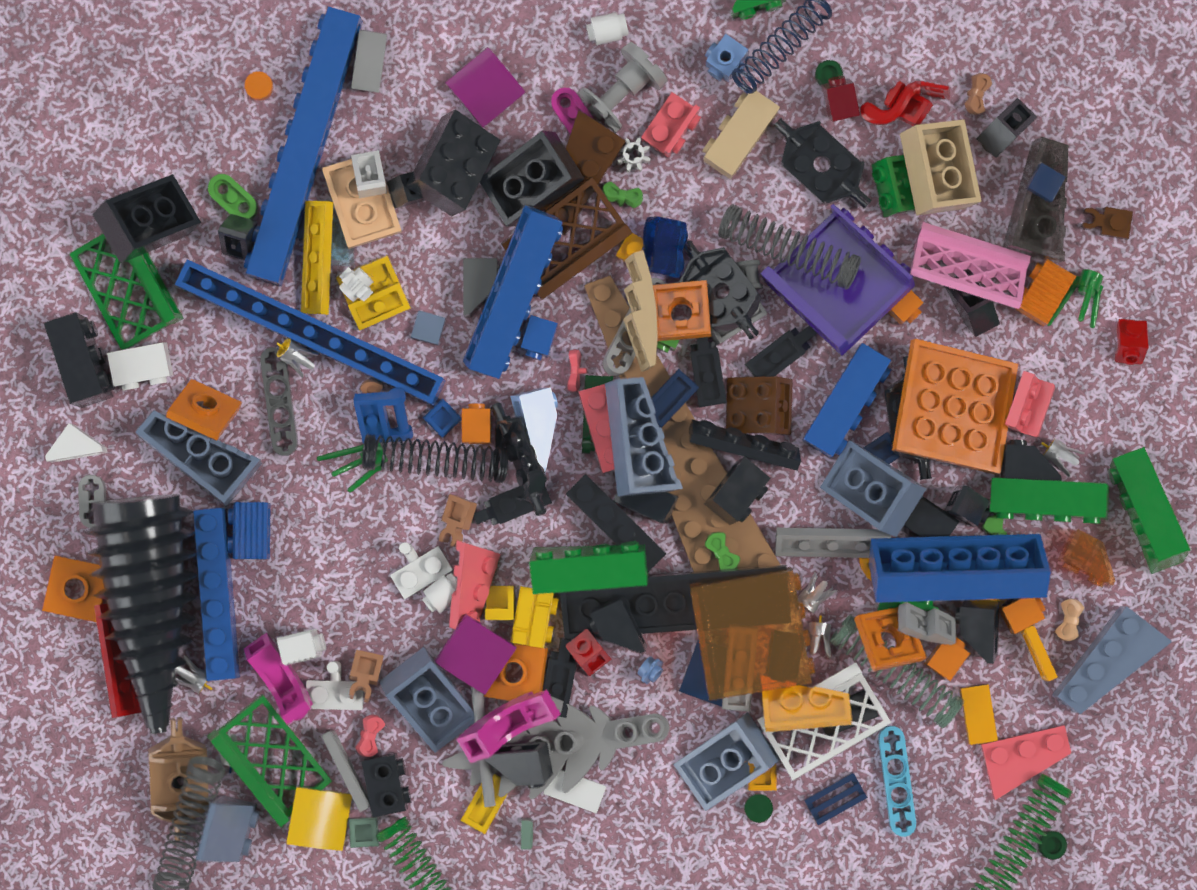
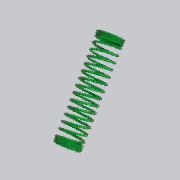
M1041 773L1040 778L1036 781L1041 788L1046 789L1044 786L1049 787L1065 798L1070 799L1073 791ZM1032 788V792L1038 797H1041L1040 794L1062 805H1066L1057 795L1051 793L1052 796L1038 789ZM1027 796V799L1032 804L1037 805L1035 803L1037 802L1057 813H1061V810L1051 802L1046 801L1048 803L1046 804L1036 798ZM1022 804L1023 808L1030 813L1033 810L1053 821H1057L1045 809H1042L1043 812L1027 804ZM1017 812L1023 820L1027 821L1026 818L1048 829L1052 828L1050 824L1036 816L1037 820L1025 813ZM1013 820V823L1019 828H1022V825L1044 837L1047 836L1043 830L1032 824L1034 827L1032 828L1018 820ZM1011 827L1008 828L1015 836L1019 834L1037 844H1042L1041 840L1030 832L1027 833L1031 837ZM1003 835L1007 842L1013 844V841L1030 851L1037 852V849L1026 840H1023L1025 843L1023 844L1009 836ZM998 843L999 847L1002 848L1004 851L1008 852V850H1010L1028 860H1033L1032 857L1021 848L1018 849L1022 853L1002 843ZM993 851L1000 859L1005 858L1021 867L1028 868L1027 864L1017 856L1013 855L1016 859L1014 860L998 851ZM989 859V862L995 867L999 865L1012 873L1023 876V873L1014 865L1008 863L1013 868L1011 869L993 859ZM984 867L989 874H996L1014 884H1018V881L1008 872L1004 871L1008 876L1006 877L989 867ZM979 875V877L987 883H989L988 881H990L991 883L1005 890H1013V888L1002 879L999 880L1004 885L984 875ZM977 882L974 883L980 890H991Z
M406 816L376 835L377 840L381 843L392 837L395 833L404 831L385 846L384 850L397 845L400 842L398 840L412 829V825H408L410 821L406 819ZM417 833L406 836L404 839H410L391 853L388 858L401 853L404 850L403 848L415 839ZM422 841L412 843L410 846H416L397 860L394 866L409 858L407 856L414 852L422 844ZM423 848L416 851L415 854H421L403 867L399 874L412 868V864L420 859L427 852V849ZM432 856L421 859L419 862L427 861L404 878L403 881L416 876L419 873L418 871L431 861ZM437 864L427 866L424 870L432 869L410 885L408 889H412L422 883L423 879L435 870ZM442 872L431 874L429 877H436L420 890H428V887L441 876ZM443 879L436 882L434 885L442 884L435 890H440L447 880ZM447 887L442 890H452V887Z

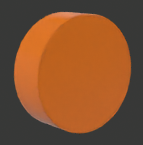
M256 71L247 76L244 87L252 99L261 101L267 99L272 94L273 82L266 73Z

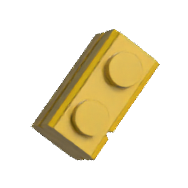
M520 586L511 643L545 648V642L551 643L554 627L548 626L550 614L556 615L559 600L558 598H553L554 593L533 595L532 588Z

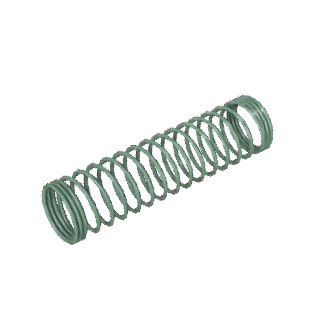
M852 614L847 616L842 622L844 626L839 632L836 631L830 639V643L835 647L843 641L839 650L847 643L851 634L858 631L854 620L855 616ZM860 634L858 635L850 649L847 651L846 655L850 654V652L853 650L857 642L861 639ZM884 640V641H883V642L885 643V644H884V647L886 648V646H887V641ZM862 646L860 651L854 657L853 661H856L857 658L860 656V654L864 650V646ZM866 657L863 660V662L860 664L861 666H864V664L868 660V657ZM911 663L909 666H907L908 664L904 665L898 677L890 685V689L895 686L902 674L914 665L909 677L897 691V694H900L909 680L921 671L919 678L904 697V700H907L917 685L928 677L922 691L911 703L912 706L915 705L924 691L936 682L931 694L920 706L919 711H922L931 697L943 688L938 700L926 714V717H929L940 700L951 693L942 711L933 720V722H936V725L945 728L961 709L964 699H961L959 696H955L952 699L953 691L951 690L944 694L946 686L941 685L937 688L938 680L935 679L930 682L931 674L923 676V668L915 671L916 663ZM892 667L891 671L883 679L882 683H885L888 680V678L891 676L896 667ZM884 669L879 670L875 675V678H877ZM950 706V708H949V710L946 712V714L943 715V713H944V711L946 710V708Z

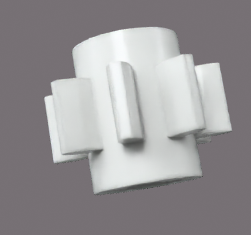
M639 137L636 142L631 143L626 138V146L619 152L623 157L619 158L617 163L618 165L625 163L627 165V173L631 171V168L637 167L639 172H642V162L650 163V158L644 156V153H647L650 147H642ZM633 149L638 150L639 157H636L634 161L629 160L628 153H632Z
M348 267L339 276L343 282L339 288L351 301L354 302L357 298L365 301L373 293L369 286L374 281L360 267L355 271Z

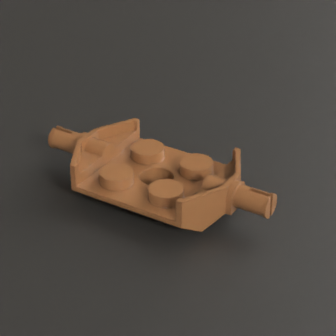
M175 717L170 718V737L148 749L150 811L152 815L171 822L175 817L173 812L178 809L176 803L180 801L178 796L183 793L181 788L176 789L171 785L172 780L177 776L188 777L186 771L191 758L207 757L205 744L188 738L182 733L183 719L181 717H177V728ZM193 764L195 768L207 770V765ZM190 778L187 779L188 784H195L208 789V784L196 782ZM189 787L184 788L185 792L196 793L205 798L208 797V792H200ZM186 795L181 796L183 800L194 801L203 806L209 805L205 800L193 799ZM184 803L179 804L180 808L191 809L200 814L206 812L203 808L190 807ZM177 811L176 813L177 816H184L192 819L200 817L187 815L181 811ZM175 819V820H174V823H175V824H182V825L188 824V823H184V822H182V821H180V820H178V819ZM174 827L175 832H180V829ZM174 837V840L180 841L179 838Z

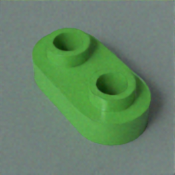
M218 174L209 181L208 192L210 196L229 214L251 220L257 215L258 204L256 200L229 175ZM221 185L228 186V192L226 194L219 193V187ZM243 203L249 205V209L245 213L239 211V207Z

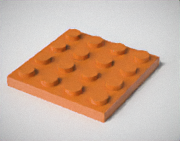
M916 338L912 339L892 450L991 474H1000L1008 431L1005 423L1012 406L1018 364Z

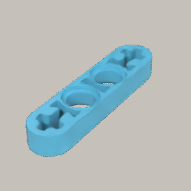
M889 725L884 727L878 735L889 825L896 835L907 837L915 831L916 817L906 742L901 729ZM893 730L894 735H899V740L894 742L895 750L901 749L902 754H890L885 757V751H891L888 742H884V737L888 736V731ZM892 759H899L903 764L902 771L897 775L890 774L887 769L888 762ZM896 787L904 788L907 793L906 799L901 803H895L891 798V792ZM909 806V811L903 810L904 818L910 820L911 823L906 826V831H902L900 827L895 826V822L900 821L899 812L893 813L892 808Z

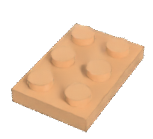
M352 159L322 168L348 249L402 233L387 185V194L359 198Z

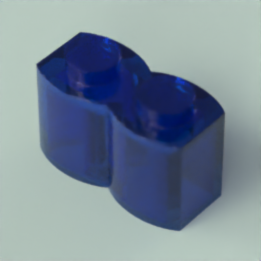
M659 216L647 217L643 229L644 245L642 250L645 254L650 275L679 278L685 264L683 247L688 240L686 222Z

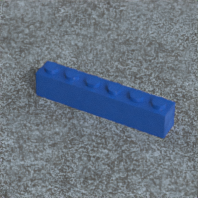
M527 205L524 206L464 356L463 362L468 369L500 379L502 372L507 370L510 363L509 354L511 349L517 345L520 339L521 332L519 329L521 324L530 314L532 297L538 293L541 287L542 280L540 277L542 272L551 262V250L554 242H558L562 235L563 227L561 225L563 222L556 216Z
M227 509L193 510L207 681L240 678L230 553H228Z

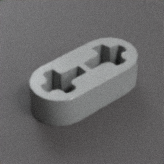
M87 475L80 480L78 486L79 517L84 526L92 528L95 526V523L92 524L91 519L86 518V513H91L89 511L91 503L106 500V485L99 476ZM92 479L94 484L99 485V490L94 491V500H91L90 491L85 490V485H89Z

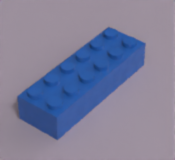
M1041 534L873 538L870 542L869 569L876 602L1047 598L1051 570Z

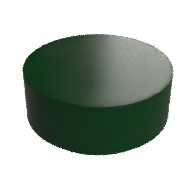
M834 60L821 62L815 71V80L821 87L822 84L829 83L828 79L843 76L841 65Z
M756 793L747 798L744 804V811L751 821L762 823L771 817L773 805L766 795Z
M1054 830L1046 831V837L1042 835L1039 837V840L1042 842V844H1037L1039 852L1047 859L1056 860L1061 858L1067 850L1065 837Z

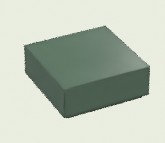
M378 817L349 819L350 848L379 846V840L376 838V835L379 833Z
M522 818L521 849L531 850L533 847L532 818Z

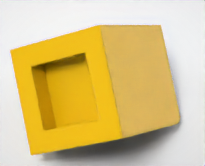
M490 586L489 595L486 599L485 620H514V586Z

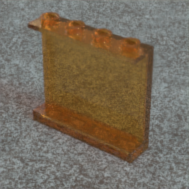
M787 567V570L702 585L701 582L689 584L709 700L812 683L811 675L815 674L813 658L807 657L806 647L811 646L808 629L803 630L801 619L806 618L803 601L798 602L797 591L801 590L799 573L794 574L792 568Z

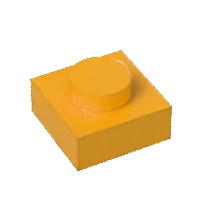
M632 233L625 238L616 257L625 261L632 253L643 250L647 259L654 245Z

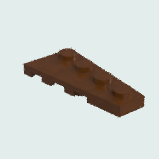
M578 110L566 150L585 179L547 206L545 210L590 177H593L599 185L627 141L581 110ZM591 186L581 193L580 204L586 205L593 195L594 190ZM576 197L573 198V199H572L571 201H569V202L575 203V202H576ZM564 205L559 209L557 218L563 222L572 223L575 207ZM579 207L578 216L584 208ZM561 225L563 227L562 234L567 235L571 226Z

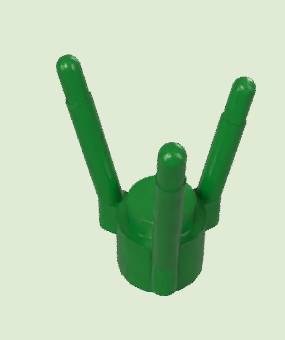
M1083 269L1080 277L1076 276L1047 326L1053 323L1075 289L1079 288L1077 292L1085 297L1078 320L1080 322L1084 320L1090 299L1093 298L1090 327L1095 328L1100 295L1103 290L1101 284L1104 276L1096 271Z
M380 443L376 452L375 470H369L348 488L349 493L360 487L375 473L381 471L383 449ZM363 445L318 456L317 461L363 451ZM360 453L361 458L333 471L331 475L335 477L361 465L362 453Z

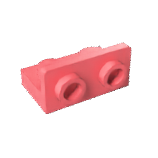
M671 92L642 135L641 140L668 158L672 152L678 154L686 142L682 138L688 129L693 131L701 120V117L698 115L700 107L696 104L695 106L691 105Z
M1023 371L1005 425L1012 431L1037 438L1049 408L1055 385L1039 380L1033 373Z

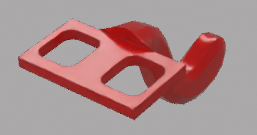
M914 81L902 90L892 108L882 110L872 103L866 102L861 105L860 113L866 122L873 125H887L897 120L905 111L910 100L914 96L920 95L921 92L922 95L950 100L949 86Z

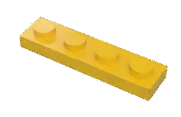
M305 201L301 312L306 314L329 315L333 202Z

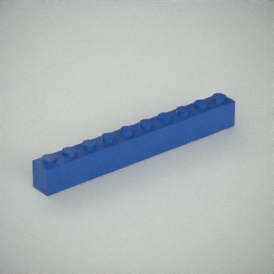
M328 6L326 14L322 13L320 16L318 30L321 31L318 41L313 40L309 53L312 56L309 67L305 66L301 78L304 86L302 92L297 93L294 100L293 109H296L293 120L289 119L286 125L285 135L288 138L285 146H281L278 151L277 162H280L277 173L273 172L270 177L268 188L272 190L269 199H264L261 206L260 215L263 216L261 225L256 226L253 232L252 242H255L252 253L248 252L245 258L244 269H247L246 274L251 278L282 287L305 210V201H308L357 43L359 29H361L363 23L360 15Z
M188 259L175 283L177 287L281 336L290 338L296 343L393 388H402L406 394L432 406L435 405L446 382L444 378Z

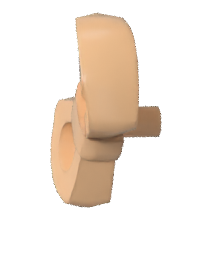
M1067 599L1061 603L1064 619L1063 623L1055 630V633L1063 641H1072L1079 636L1077 625L1079 624L1078 617L1083 612L1084 606L1076 599Z

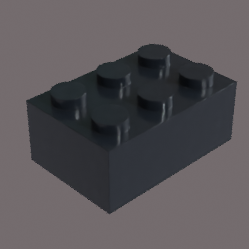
M454 109L441 117L406 187L451 217L466 210L501 140Z
M542 130L484 174L480 184L506 226L516 227L525 205L542 211L585 178L556 132Z
M173 174L109 198L92 214L120 263L185 238L201 223Z
M75 312L45 322L44 326L69 403L83 408L113 398L112 390H115V386H113L111 374H106L103 366L104 363H107L105 353L102 347L97 348L94 337L98 336V331L94 321H89L87 317Z

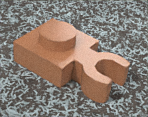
M449 494L441 520L446 522L447 526L439 535L440 542L448 543L451 535L452 541L450 546L456 547L457 540L463 542L462 529H470L477 503L458 495Z
M356 649L349 679L357 682L353 683L350 687V699L354 698L356 691L362 690L365 692L364 702L368 703L371 697V687L369 684L377 685L384 658L383 655Z

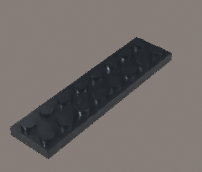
M787 565L648 575V583L644 586L560 592L564 639L567 640L574 639L586 629L591 632L594 638L601 637L599 633L595 634L588 620L592 618L590 613L592 609L622 595L642 634L729 628L730 624L757 626L791 623Z

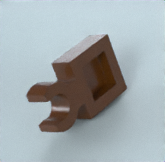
M1104 207L1103 214H1099L1094 208L1083 210L1084 214L1092 215L1093 223H1082L1081 228L1092 230L1095 227H1101L1100 236L1129 239L1133 211Z

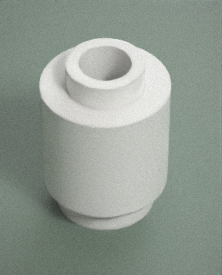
M617 12L592 17L590 18L591 24L586 25L589 41L595 40L596 46L622 40L623 36L629 35L624 13L617 15Z
M452 572L447 576L443 575L423 591L426 596L422 600L432 612L437 609L442 613L451 605L452 594L457 590V578Z

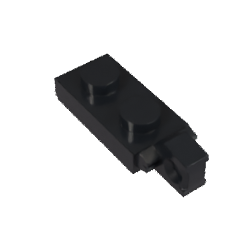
M810 326L801 332L796 327L791 331L788 330L744 365L753 377L776 376L811 348L807 341L818 333Z
M708 337L696 338L697 344L690 345V356L694 381L699 387L696 391L699 408L726 404L727 400L716 342H708Z
M544 485L541 499L544 506L552 504V501ZM518 486L485 501L486 509L474 513L473 517L476 524L491 520L493 526L499 523L501 525L534 511L528 500L517 501L516 499L518 496H522L524 492L523 486Z
M560 638L558 652L551 651L548 658L542 691L547 690L550 696L564 701L562 713L558 717L566 718L568 712L567 704L570 702L577 663L566 648L571 639Z

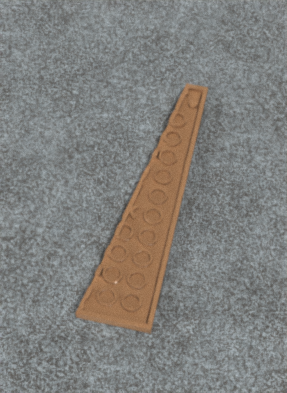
M611 275L584 285L608 348L629 310L628 304ZM626 331L622 335V340L626 345L632 346ZM620 351L619 355L612 359L615 368L623 366L619 363V360L626 352ZM657 354L656 364L649 370L641 372L637 357L635 356L629 369L619 375V379L644 377L650 397L670 378ZM685 403L662 427V431L665 436L663 440L667 452L672 456L675 465L673 469L683 489L669 492L678 496L672 517L693 572L720 570L719 561L715 557L714 552L705 547L706 538L713 532H724L726 534L725 546L728 547L729 552L740 556L741 560L736 569L780 565L751 514L742 523L739 521L729 525L704 504L727 473L712 448L689 442V426L692 419L695 420Z

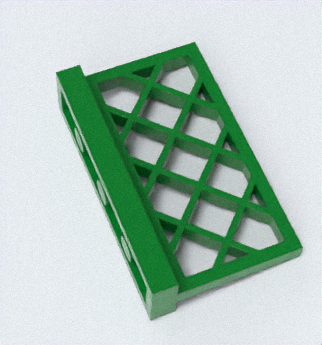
M101 234L69 254L121 350L129 349L167 326L183 320L184 317L149 253L127 261L130 262L133 268L130 279L117 276L120 262L115 254L104 251L107 239L104 234ZM87 251L96 252L97 256L93 269L85 267L79 256ZM103 255L116 258L112 274L99 271ZM87 271L92 272L91 277L89 276ZM98 274L111 277L107 293L98 291L94 285ZM116 279L129 283L125 298L112 295ZM134 284L142 286L146 292L143 304L130 300ZM100 295L105 296L104 301L102 300ZM111 298L124 302L120 318L112 316L108 311ZM129 304L142 307L138 323L125 319ZM147 309L156 311L162 322L153 327L144 325ZM114 320L119 321L118 326L115 324ZM124 323L137 326L134 338L128 342H125L121 335ZM142 328L148 329L145 332L141 333Z
M263 694L218 730L214 729L207 735V738L280 827L289 821L288 818L291 816L293 804L287 808L282 802L283 789L296 790L297 786L284 785L286 769L301 770L299 787L322 790L332 782L330 777ZM263 704L268 710L267 723L252 722L253 711ZM248 715L247 721H241ZM272 716L278 722V724L272 723ZM235 725L246 726L244 741L232 740L227 732ZM251 726L266 727L264 743L249 742ZM271 728H281L286 732L284 744L269 743ZM290 738L295 745H289ZM237 745L244 746L243 753L237 747ZM248 746L264 747L262 763L250 762L247 759ZM268 748L284 749L282 764L267 763ZM288 749L300 750L303 753L301 766L286 765ZM307 760L311 763L313 767L306 766ZM254 767H261V773L259 774ZM266 768L281 769L279 784H270L264 780ZM305 771H317L323 778L314 787L304 786ZM271 788L278 789V796Z

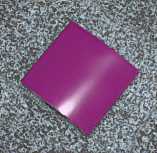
M486 47L445 82L482 128L526 93L489 47Z
M465 614L434 661L485 695L517 647L491 631L484 624Z

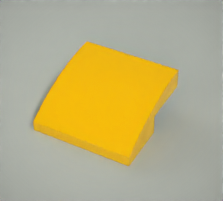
M388 255L360 266L374 281L369 286L373 293L365 301L357 298L353 302L343 293L359 331L411 308ZM337 276L336 279L340 286L343 282L341 281L342 279L339 276Z
M296 786L286 844L343 851L352 801L351 794Z

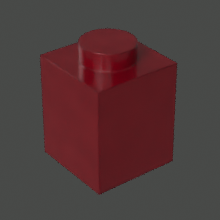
M837 76L828 79L829 83L822 84L828 118L832 122L860 116L853 81L849 78L845 79V76Z

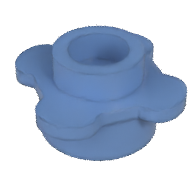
M652 656L647 658L637 673L642 677L641 681L649 684L650 681L655 682L663 672L661 667L664 662L658 658L655 660Z

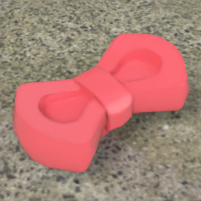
M573 349L569 350L571 375L567 388L571 392H578L580 389V374H587V368H580L581 352L580 350Z
M368 715L363 718L364 731L360 732L361 739L355 746L356 751L363 757H372L378 753L375 739L377 733L384 728L385 723L377 715Z

